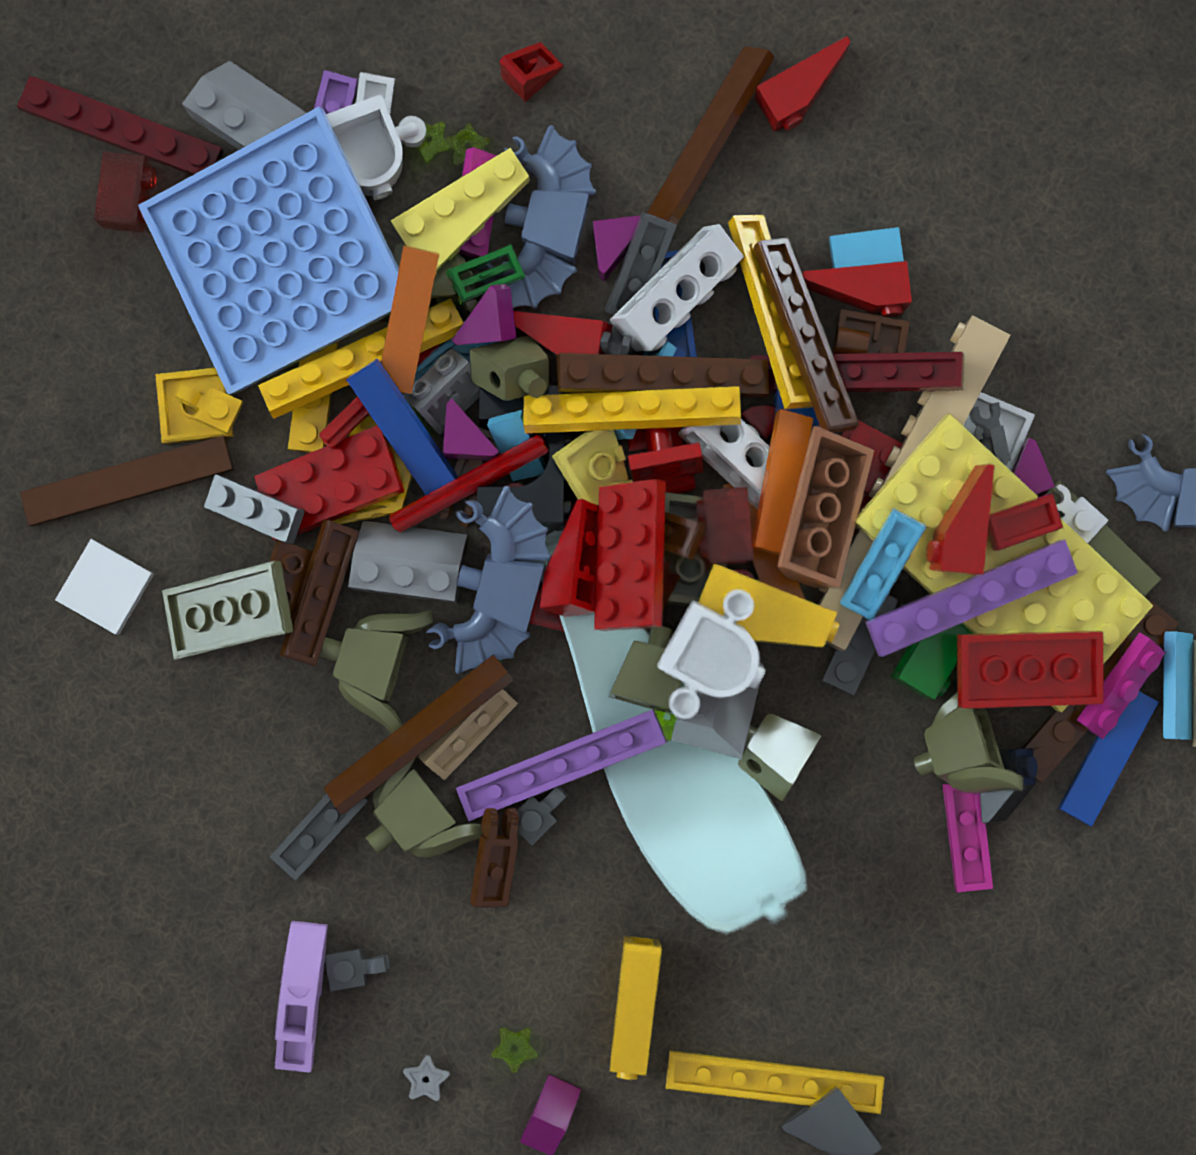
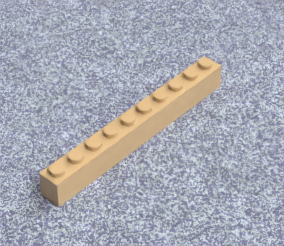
M973 315L966 324L959 322L950 341L955 343L951 352H963L965 356L963 391H923L917 403L923 406L917 417L910 415L901 432L906 438L901 448L893 447L884 464L890 467L884 480L879 477L876 479L869 492V497L873 498L944 415L951 414L960 424L964 425L1010 334ZM856 525L855 529L857 531L851 541L840 588H819L824 594L818 605L837 612L834 621L840 623L833 642L829 643L826 641V644L841 652L846 650L863 616L840 605V600L874 542Z

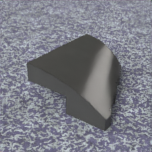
M837 1086L810 1107H803L781 1124L785 1132L830 1155H874L882 1149L878 1140Z

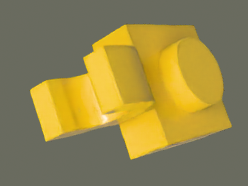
M181 384L175 396L180 403L198 410L195 417L196 421L228 435L243 406V401L212 387H209L205 396Z

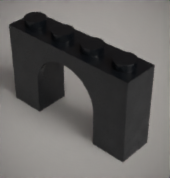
M549 386L543 395L565 394V392H558V386ZM480 387L479 421L481 428L489 430L487 426L489 418L522 410L524 414V397L509 401L502 400ZM572 432L532 433L533 435L543 437L547 444L549 452L547 467L541 476L532 483L521 487L509 488L517 499L533 504L532 510L536 520L544 527H547L548 531H563L564 520H568L571 515V499H564V486H569L552 455L572 442ZM478 487L477 502L482 505L484 516L488 517L491 515L503 487Z

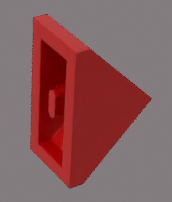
M541 42L504 55L499 61L502 79L524 102L530 99L564 67Z

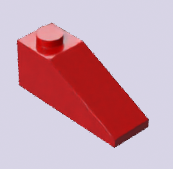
M848 36L757 86L754 98L774 132L783 127L786 131L791 130L804 120L803 116H805L847 54L851 43Z
M907 261L802 272L808 290L870 313H882L883 317L900 316L903 314V310H907L912 303Z
M513 311L515 326L556 355H559V353L604 354L600 344L603 333L610 332L612 335L613 325L601 320Z
M994 464L974 466L937 526L926 551L927 561L930 562L929 570L984 575Z
M584 499L576 501L544 573L540 602L541 609L564 617L595 613L598 505Z

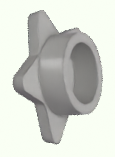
M429 1054L425 1055L418 1067L403 1069L404 1075L412 1083L409 1093L410 1099L426 1095L434 1101L440 1100V1084L450 1076V1072L438 1069ZM427 1076L429 1078V1082H423V1077Z

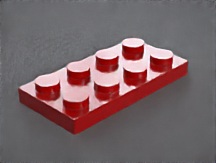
M378 425L345 438L333 449L327 446L254 476L258 491L305 510L297 535L321 526L323 519L334 521L405 492L390 443Z
M653 479L599 487L594 630L616 631L662 627L665 481Z
M1062 631L957 634L958 707L963 709L1103 704V632Z

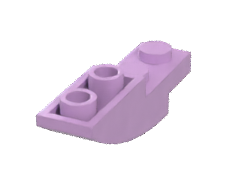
M291 922L277 1014L275 1069L309 1073L312 1071L319 998L322 994L327 924Z

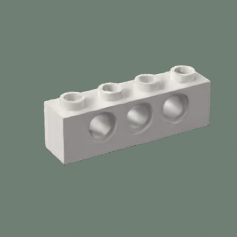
M720 224L702 227L610 321L623 337L625 335L632 336L631 346L635 352L656 351L665 344L668 339L666 335L673 328L680 327L691 317L689 312L696 305L704 303L713 295V288L720 281L727 280L736 272L737 268L735 265L744 256ZM701 260L705 264L704 275L700 271ZM678 283L682 287L681 298L678 297L676 292ZM654 307L659 311L657 322L653 318Z
M742 420L740 425L683 427L678 435L687 444L700 442L702 458L758 510L770 448L760 438L758 431ZM720 431L727 435L728 442L722 439ZM746 455L752 459L754 467L748 464Z

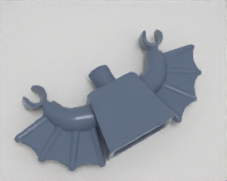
M552 125L548 126L539 149L534 155L529 154L521 138H512L514 143L520 148L514 154L520 163L526 164L525 167L537 179V190L532 191L529 206L524 207L509 203L505 216V224L523 228L521 239L524 247L517 259L525 274V278L509 285L513 309L519 306H528L536 309L540 301L547 296L560 295L566 279L577 272L574 264L589 206V195H595L596 193L589 178L592 165L580 157L576 148L577 142L559 136ZM488 263L476 269L482 271L492 269L495 266ZM511 269L481 281V283L487 285L497 281L499 277H507L515 272Z
M1142 433L1146 444L1141 450H1136L1132 439H1129V449L1135 454L1140 455L1142 462L1106 471V475L1116 485V501H1122L1131 507L1138 522L1149 521L1155 523L1164 532L1169 530L1172 516V528H1196V468L1184 469L1181 474L1166 471L1160 466L1156 456L1152 457L1150 451L1152 450L1153 443L1148 436Z
M508 486L503 487L493 511L488 517L483 515L482 505L473 500L465 501L474 510L472 518L463 511H457V516L462 522L470 523L475 521L480 525L479 529L488 536L491 543V554H487L483 570L462 565L457 586L477 591L473 606L475 612L471 619L465 623L455 624L454 628H449L444 623H437L426 632H436L441 637V639L433 640L428 644L433 649H438L449 639L455 638L457 641L455 672L457 674H461V672L468 669H475L492 655L498 661L514 657L516 647L530 637L527 627L545 560H550L552 557L545 542L548 528L536 520L532 510L533 504L517 499Z

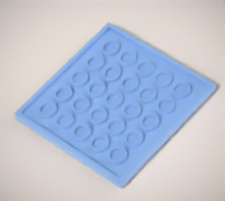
M321 107L311 110L138 205L228 395L233 396L391 313L399 271L398 265L324 109Z

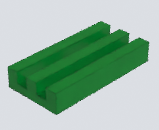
M512 245L448 269L446 272L448 279H451L453 283L452 288L454 292L458 294L457 299L460 305L482 297L491 285L507 284L509 286L525 278ZM507 256L509 259L507 263L464 280L459 278L460 274ZM511 269L515 272L512 275L467 293L464 289Z

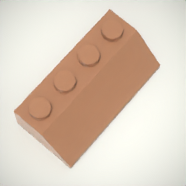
M818 426L813 427L777 566L786 578L813 588H840L856 525L855 520L858 517L874 454L873 449Z

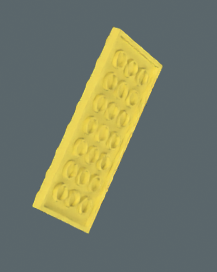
M946 414L861 510L855 523L873 541L892 508L924 523L926 529L903 569L925 590L932 594L975 576V574L929 570L930 562L926 558L927 546L933 538L934 531L975 465H995L990 514L1038 498V496L951 414ZM1062 519L1064 528L999 551H993L987 536L984 572L1055 541L1066 540L1078 574L962 622L973 634L1102 631L1104 664L1153 607L1139 591ZM1068 705L1052 707L1058 712H1063Z

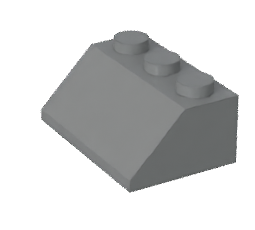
M231 61L203 75L182 103L192 119L238 150L306 114L305 111Z
M363 521L353 551L348 587L356 591L458 604L460 586H457V582L464 563L467 534L415 527L398 532L393 528L392 524Z
M759 662V666L764 669V665ZM760 683L755 689L748 686L742 692L729 697H714L699 691L697 695L700 705L697 713L686 719L676 718L671 740L741 759Z

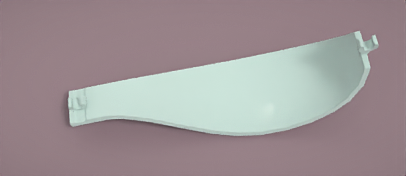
M554 531L546 535L545 542L549 554L553 555L563 531ZM545 560L543 572L540 579L542 583L545 570L550 560ZM595 613L570 617L559 615L573 657L593 733L652 710L609 698L612 686L633 641L648 643L650 633L647 629L599 631L594 630ZM681 681V687H684L686 683ZM655 710L667 743L604 768L611 791L626 825L646 860L674 898L690 915L708 928L729 933L764 916L768 917L771 923L786 916L783 905L806 890V876L792 838L767 791L739 767V758L672 741L671 738L677 716Z

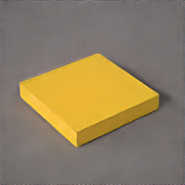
M215 368L155 374L161 440L163 444L208 440L219 436L233 437V427L228 435L196 421L195 417L198 410L180 403L178 398L175 397L181 384L205 396L209 387L227 394Z

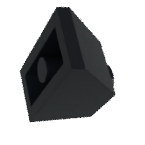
M1033 748L999 749L1004 769L1013 771L1023 777V791L1003 790L980 793L982 823L1007 820L1035 786L1038 766Z

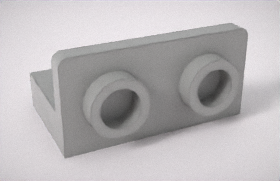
M451 348L419 380L414 382L412 394L404 393L403 396L424 420L441 435L445 431L447 402L453 399L465 412L480 397V387L471 382L470 363Z

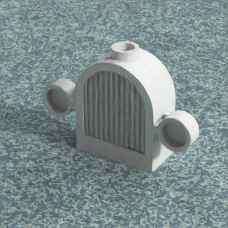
M381 94L326 114L364 196H373L374 200H379L393 193L392 186L398 180L402 170V144L407 147L421 145L426 137L424 122L418 117L408 116L401 120L399 126L395 127Z
M737 589L730 591L725 596L723 601L725 613L723 616L692 600L657 664V668L686 683L684 687L676 689L670 697L671 711L677 717L686 719L697 713L700 705L697 695L699 691L714 697H729L742 692L748 686L755 689L760 683L765 669L759 666L758 649L746 629L736 623L738 620L748 618L754 608L753 600L746 591Z

